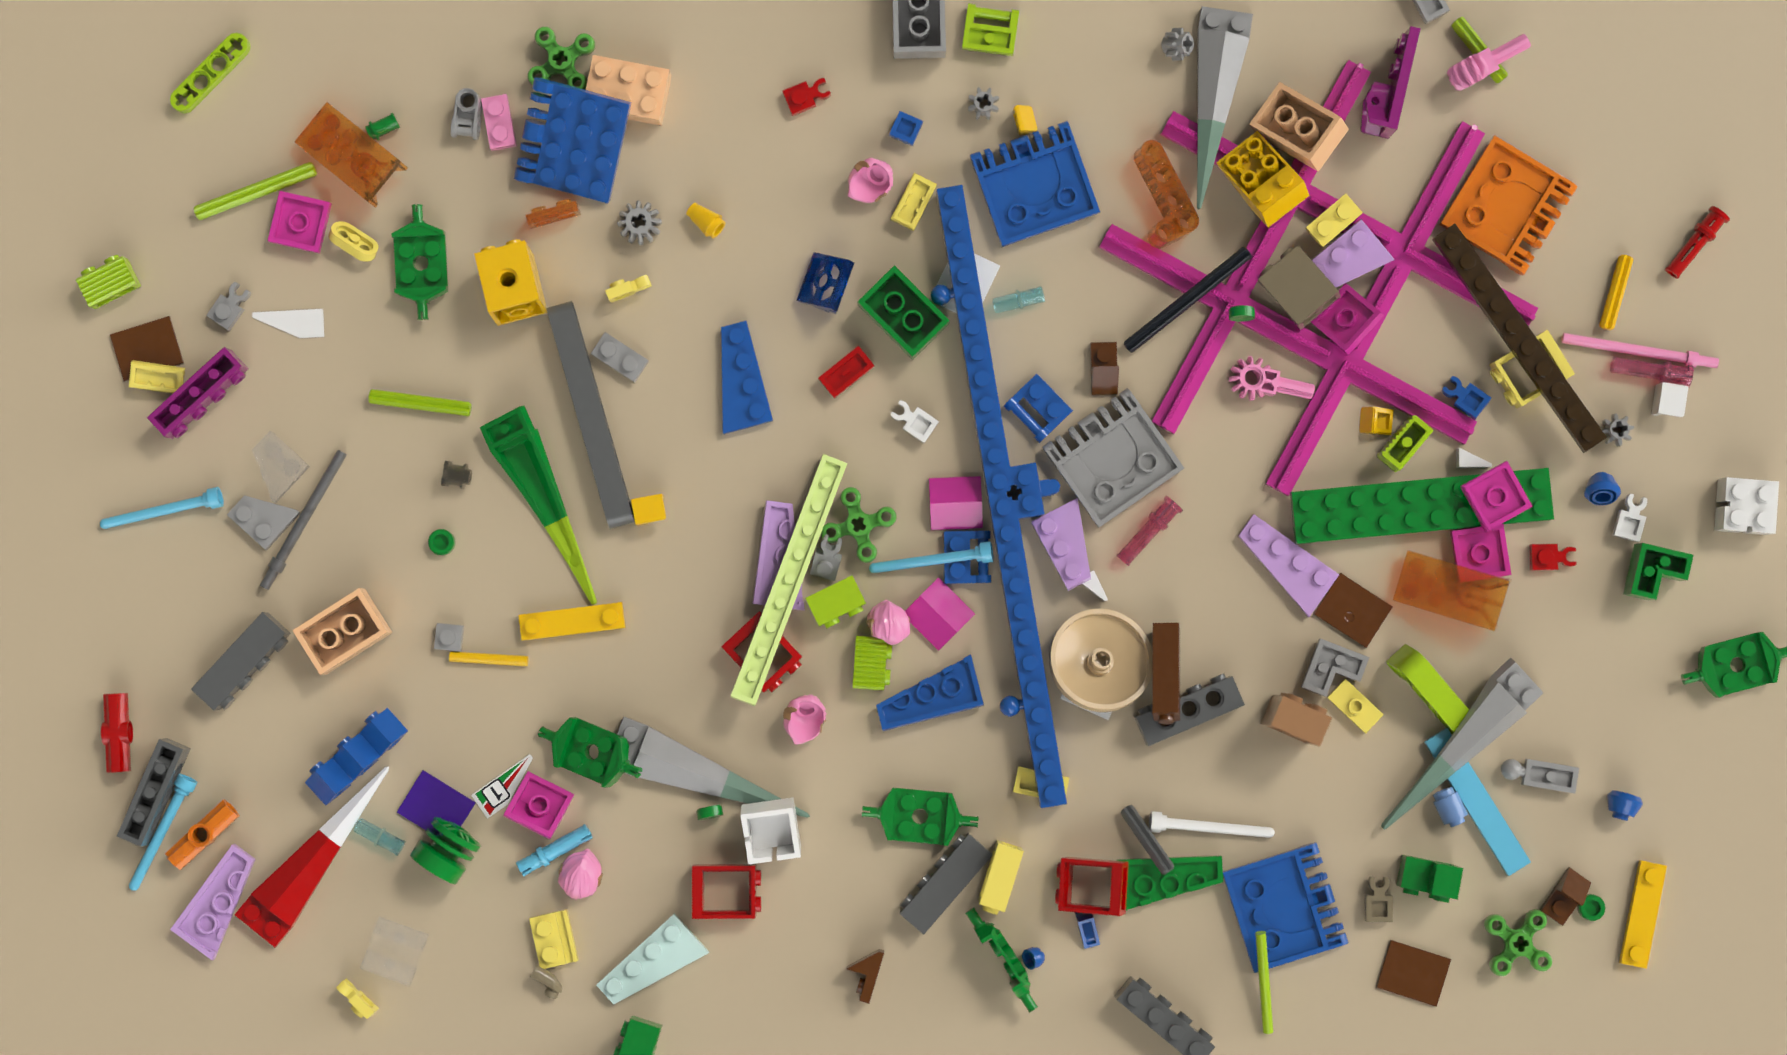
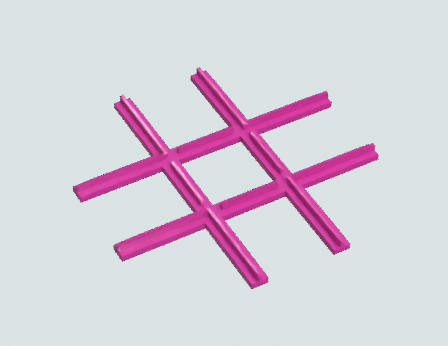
M1348 60L1323 107L1337 114L1345 121L1371 72L1363 68V64L1358 63L1357 65ZM1173 111L1161 136L1197 155L1198 124ZM1463 121L1460 123L1401 233L1364 213L1341 231V233L1346 232L1362 219L1395 259L1383 265L1365 298L1384 317L1349 355L1336 344L1306 328L1300 330L1293 321L1249 298L1260 278V273L1266 267L1295 211L1298 209L1316 219L1338 200L1310 185L1317 171L1294 158L1291 167L1304 180L1309 197L1270 227H1267L1260 221L1246 246L1252 255L1251 259L1231 274L1226 285L1223 283L1218 284L1198 300L1200 303L1210 307L1212 311L1153 417V424L1175 434L1232 327L1237 322L1229 320L1228 310L1233 306L1246 305L1255 308V319L1237 323L1326 370L1265 483L1269 487L1286 496L1290 495L1349 384L1409 416H1418L1429 427L1465 445L1469 436L1474 432L1476 420L1363 359L1411 271L1479 307L1445 257L1425 247V244L1485 133L1478 130V126L1474 124L1471 126ZM1221 137L1214 164L1217 165V161L1238 145ZM1111 224L1099 246L1104 251L1182 293L1187 292L1207 276L1205 273L1114 224ZM1502 288L1529 326L1536 317L1535 314L1538 307Z

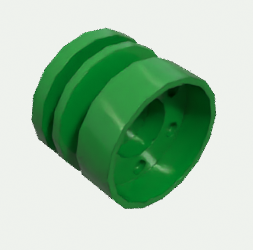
M434 817L431 824L437 830L427 828L425 831L433 842L419 840L410 856L416 863L435 876L449 883L457 884L466 870L465 866L459 861V858L472 861L474 856L467 849L478 852L481 845L461 826L451 821Z

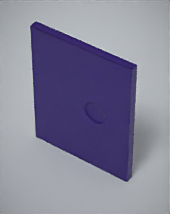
M422 770L397 813L424 830L427 828L437 830L431 824L434 817H439L462 826L476 802Z

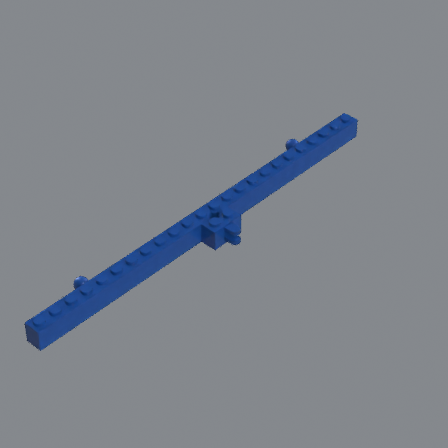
M963 185L939 188L936 195L952 288H948L945 285L935 286L931 291V299L937 305H945L952 298L955 301L1021 699H1017L1014 696L1004 697L1000 702V710L1005 716L1009 717L1015 716L1022 709L1024 711L1040 808L1067 804L1019 522L1021 519L1043 516L1045 513L1042 497L1057 494L1060 491L1061 485L1055 479L1039 481L1036 463L1010 467ZM1011 487H1016V490L1021 492L1017 496V500H1012V496H1007V492L1011 490Z

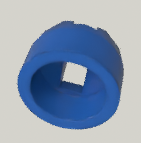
M1031 947L1022 952V960L1024 965L1032 970L1044 963L1045 954L1040 948Z

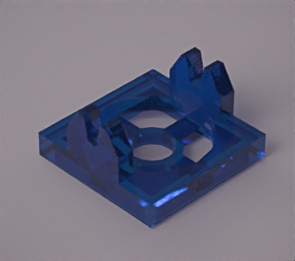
M814 252L796 301L814 306L828 313L836 314L854 262ZM833 266L839 269L837 279H833L831 274ZM827 274L825 285L820 287L819 281L821 277ZM813 285L816 288L815 294L813 293ZM829 287H834L831 296L821 300L824 291Z

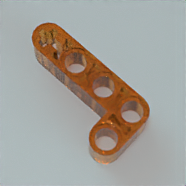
M1148 140L1136 150L1134 161L1164 218L1149 230L1147 236L1151 246L1160 249L1185 238L1199 225V217L1164 148L1158 141ZM1156 173H1160L1164 177L1165 182L1159 181ZM1168 196H1172L1177 204H1171ZM1180 219H1184L1188 223V228L1181 225ZM1158 229H1161L1166 233V239L1162 238L1159 235Z

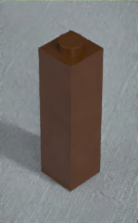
M1153 623L1154 721H1159L1161 724H1172L1174 721H1180L1179 623Z

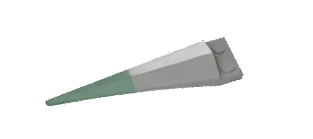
M1204 6L1201 7L1197 31L1198 210L1203 204L1249 43L1253 14Z
M1512 658L1508 659L1491 675L1480 695L1446 745L1412 789L1383 821L1381 827L1384 830L1527 714L1525 710L1543 694L1542 690Z
M623 717L617 734L627 738L629 744L628 760H630V764L642 768V772H638L641 773L639 778L747 804L781 799L652 727ZM795 806L796 815L806 818L810 817L807 812Z

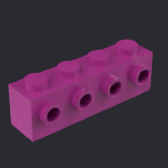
M223 347L156 408L147 419L164 437L170 439L174 437L179 438L188 430L187 425L190 422L199 420L207 413L206 408L212 402L217 403L227 394L225 390L232 384L234 386L239 384L246 377L244 373L249 368L232 350Z

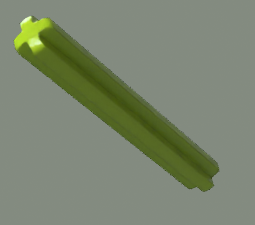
M312 162L305 163L196 205L193 208L194 213L199 220L211 217L317 175L316 167Z

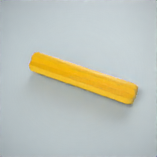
M1620 255L1618 257L1599 324L1602 329L1613 330L1633 263V257Z

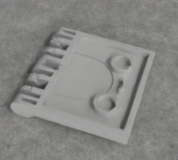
M1128 388L1119 393L1120 398L1130 410L1128 413L1116 397L1110 400L1114 409L1122 416L1114 422L1106 408L1100 406L1097 409L1108 427L1104 428L1093 412L1077 422L1089 440L1084 442L1073 426L1068 429L1071 438L1079 445L1072 452L1060 435L1054 439L1066 456L1062 457L1051 441L1042 447L1098 528L1184 469L1181 462Z

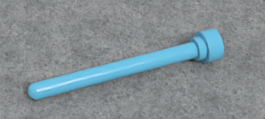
M214 487L207 489L202 496L102 519L100 527L103 529L112 528L201 506L216 509L224 506V499L220 488Z
M991 541L982 542L979 546H975V549L872 563L869 566V570L871 573H880L977 559V562L990 563L994 562Z
M178 774L174 785H176L174 790L176 792L129 883V888L132 891H136L140 887L184 797L194 791L198 783L195 779L184 774Z

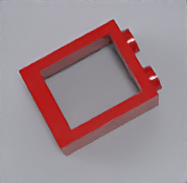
M761 611L753 616L721 646L740 668L744 660L735 652V649L756 630L762 615ZM783 635L780 643L793 657L763 684V693L768 689L772 693L783 683L780 678L787 671L792 675L802 665L799 660L803 656Z
M1077 857L1061 858V862H1058L1056 870L1057 878H1060L1059 889L1057 888L1055 893V903L1058 904V911L1111 916L1125 915L1129 862ZM1073 865L1112 868L1110 906L1071 903Z
M693 864L692 919H755L757 912H761V896H756V886H761V870H756V864ZM704 872H749V910H704Z

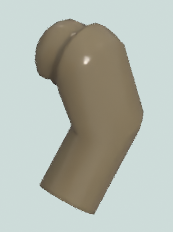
M537 965L530 977L548 986L545 990V995L553 1000L556 999L558 994L562 993V985L554 974Z

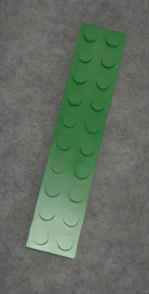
M1549 468L1513 471L1533 507L1502 524L1554 520ZM1481 474L1290 492L1295 544L1482 527L1460 488L1461 485Z

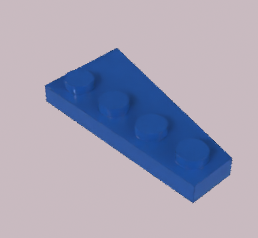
M747 321L721 327L724 435L772 422L773 418Z
M970 654L963 658V660L942 669V671L929 678L927 677L909 689H905L877 704L876 707L882 730L887 731L984 706Z

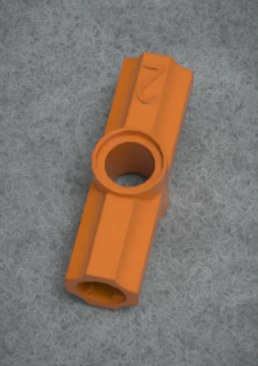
M223 799L165 853L167 859L173 866L182 870L240 816L232 804ZM200 828H204L208 834L204 842L199 840L197 836Z

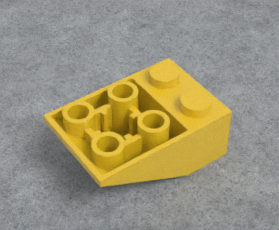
M1258 131L1216 162L1252 211L1267 227H1270L1309 197L1304 180Z

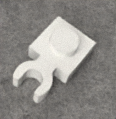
M900 400L898 404L905 411L902 415L891 412L892 418L897 421L904 420L907 422L903 429L925 443L939 421L919 407L916 408L914 413L911 412L908 404Z
M1628 494L1625 498L1627 511H1618L1612 535L1640 542L1646 517L1639 514L1646 507L1647 498H1641L1640 504L1635 506L1632 502L1634 494Z

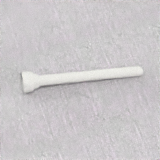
M1151 811L1149 817V829L1154 833L1166 831V828L1266 838H1271L1275 834L1274 829L1271 827L1167 818V815H1162V812Z

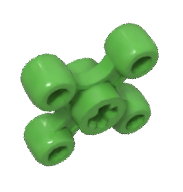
M539 28L535 33V41L548 52V60L544 65L534 66L529 70L528 80L533 86L534 77L537 74H542V78L547 80L555 74H561L566 77L567 85L575 87L574 83L580 80L582 84L576 88L586 90L588 80L583 74L576 71L575 62L580 56L589 55L594 51L595 41L593 37L582 33L576 37L571 46L562 47L557 44L556 35L551 28ZM543 35H549L546 41L541 40ZM583 42H589L587 47H581ZM562 56H564L567 62L563 61L559 65L556 60H561Z
M848 487L842 491L840 496L842 504L848 509L849 515L847 520L841 524H825L821 536L823 538L830 528L836 530V535L833 538L828 537V543H835L838 541V538L846 535L853 536L858 543L856 551L858 559L864 563H870L877 556V549L869 539L870 531L876 526H892L897 519L896 512L887 506L880 508L874 514H865L860 508L861 494L859 490L854 487ZM854 493L856 499L853 502H848L846 500L847 494ZM885 512L891 514V519L888 522L883 521L881 518ZM859 518L864 519L863 524L866 528L863 531L861 529L859 532L854 531L855 526L852 524V521L854 519L858 521ZM870 548L872 551L871 556L864 557L862 550Z
M1537 909L1529 910L1525 915L1523 925L1518 929L1509 928L1505 919L1498 914H1491L1486 917L1484 921L1486 931L1492 935L1500 936L1504 942L1503 951L1499 955L1492 957L1489 962L1490 970L1495 975L1505 976L1509 974L1514 959L1520 956L1527 957L1531 966L1537 971L1544 972L1551 967V955L1544 950L1536 949L1532 942L1534 933L1542 930L1547 924V917L1542 911ZM1535 916L1539 917V921L1537 924H1533V918ZM1497 920L1499 923L1498 927L1493 929L1492 923ZM1518 938L1523 940V943L1519 944V948L1513 946V942H1517ZM1543 956L1544 962L1539 965L1538 959ZM1503 961V968L1498 970V963Z

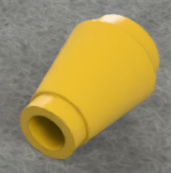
M696 202L686 212V215L690 217L706 237L716 238L725 227L726 223L722 220L721 215L698 205Z

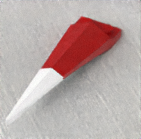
M389 766L381 770L258 886L234 914L274 948L280 944L294 927L336 854L389 771Z

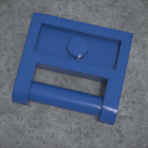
M1038 374L1028 381L1004 405L1008 411L1011 410L1034 433V438L1039 443L1073 411ZM1024 398L1048 424L1042 428L1018 402Z
M944 531V553L970 550V539H978V546L982 542H988V539H991V531ZM970 560L945 563L944 583H991L989 563L978 561V575H971Z

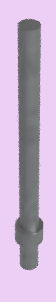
M337 450L277 556L272 557L268 566L270 568L260 583L261 587L269 590L278 573L283 572L287 565L285 563L286 559L347 454Z

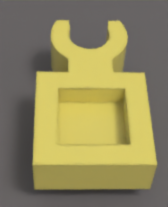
M644 275L633 281L625 282L624 279L615 281L605 291L609 301L613 303L636 294L635 292L652 287L648 276Z
M347 978L336 987L341 994L349 999V1002L352 1004V1011L360 1018L364 1016L368 1019L379 1009L361 990L358 991Z

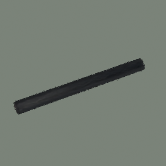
M1246 247L1240 248L1125 340L1124 346L1131 353L1136 351L1250 260L1252 255Z

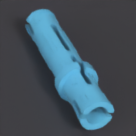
M584 824L555 840L553 843L543 848L541 846L536 848V852L517 861V867L522 875L526 876L543 865L545 867L550 865L552 860L593 839V836L587 825Z

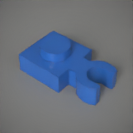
M1452 376L1450 382L1455 384L1456 389L1449 390L1443 387L1442 393L1449 398H1457L1454 406L1476 420L1491 401V397L1471 383L1464 388L1460 379Z

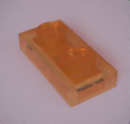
M565 199L556 202V206L546 209V206H540L531 209V213L526 215V219L530 228L533 229L579 216L581 212L576 201L571 202V199Z

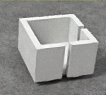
M1729 477L1718 479L1716 503L1729 502V506L1716 508L1714 531L1743 532L1759 535L1776 534L1779 481Z
M794 797L742 804L740 815L748 865L772 861V847H777V861L801 857V841Z

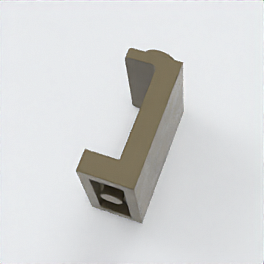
M1296 246L1294 249L1292 247L1287 249L1280 256L1281 260L1274 266L1272 264L1267 266L1260 273L1261 277L1258 280L1260 285L1270 293L1292 318L1295 325L1302 330L1341 296L1339 290L1299 246Z

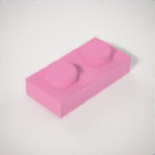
M503 94L482 98V107L491 151L517 146L508 95Z

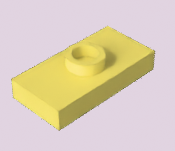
M914 173L891 220L914 231L937 184Z
M132 360L129 387L173 394L184 384L185 368Z
M1343 679L1326 697L1365 734L1384 715L1347 679Z

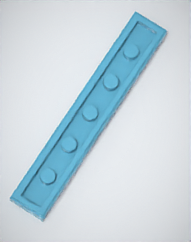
M1448 728L1443 729L1424 741L1434 759L1452 736ZM1467 762L1447 780L1453 787V790L1458 792L1465 809L1506 875L1510 876L1531 863L1473 768Z

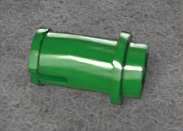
M391 113L372 123L369 121V125L365 126L371 140H380V136L397 128L399 129L400 126L394 114Z

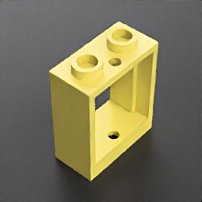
M1546 330L1537 335L1536 338L1565 379L1575 374L1549 331ZM1509 352L1489 364L1492 369L1490 374L1497 384L1501 383L1505 392L1503 394L1506 401L1517 409L1542 394L1536 389L1521 398L1501 366L1515 357L1512 352Z
M999 840L996 841L978 898L979 904L982 905L984 911L998 915L999 911L1005 912L1024 853L1021 847Z

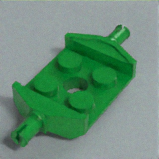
M422 204L411 205L413 221L391 233L394 239L396 279L394 293L415 301L417 305V320H429L427 304L448 292L446 235L444 230L425 223L423 220ZM426 257L428 259L427 268L421 271L415 268L416 259Z
M1756 632L1707 645L1700 649L1696 671L1681 674V679H1685L1682 680L1684 685L1696 681L1702 682L1715 698L1769 683H1776L1778 681L1780 662L1782 658L1787 657V647L1777 648L1764 632ZM1735 657L1741 659L1743 663L1742 669L1738 672H1734L1730 667V662Z
M569 717L556 732L543 726L539 729L542 733H538V737L549 740L552 743L553 766L556 768L562 767L600 783L603 788L614 785L623 773H627L635 778L641 776V773L638 772H642V768L630 764V760H628L629 744L627 738L577 717ZM592 745L597 746L599 751L596 759H593L589 753Z
M892 787L883 805L879 806V808L862 806V811H870L862 812V817L880 819L888 841L895 840L948 846L961 825L978 828V823L970 821H978L979 816H962L959 813L953 793ZM916 809H924L927 812L928 818L924 823L919 824L913 820L912 814Z
M975 907L970 909L965 914L973 924V928L983 944L991 939L989 943L996 956L1000 957L1003 955L1006 960L1003 963L1004 968L1013 980L1010 982L1012 991L1018 999H1021L1028 1012H1032L1038 1006L1029 994L1031 984L1027 971L1020 963L1000 929L993 927V923L982 921Z

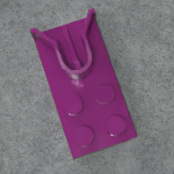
M1410 26L1405 33L1402 32L1400 39L1397 38L1394 47V54H1397V58L1391 64L1388 73V79H1392L1391 84L1388 85L1374 81L1362 103L1360 127L1362 133L1389 139L1398 129L1421 28Z

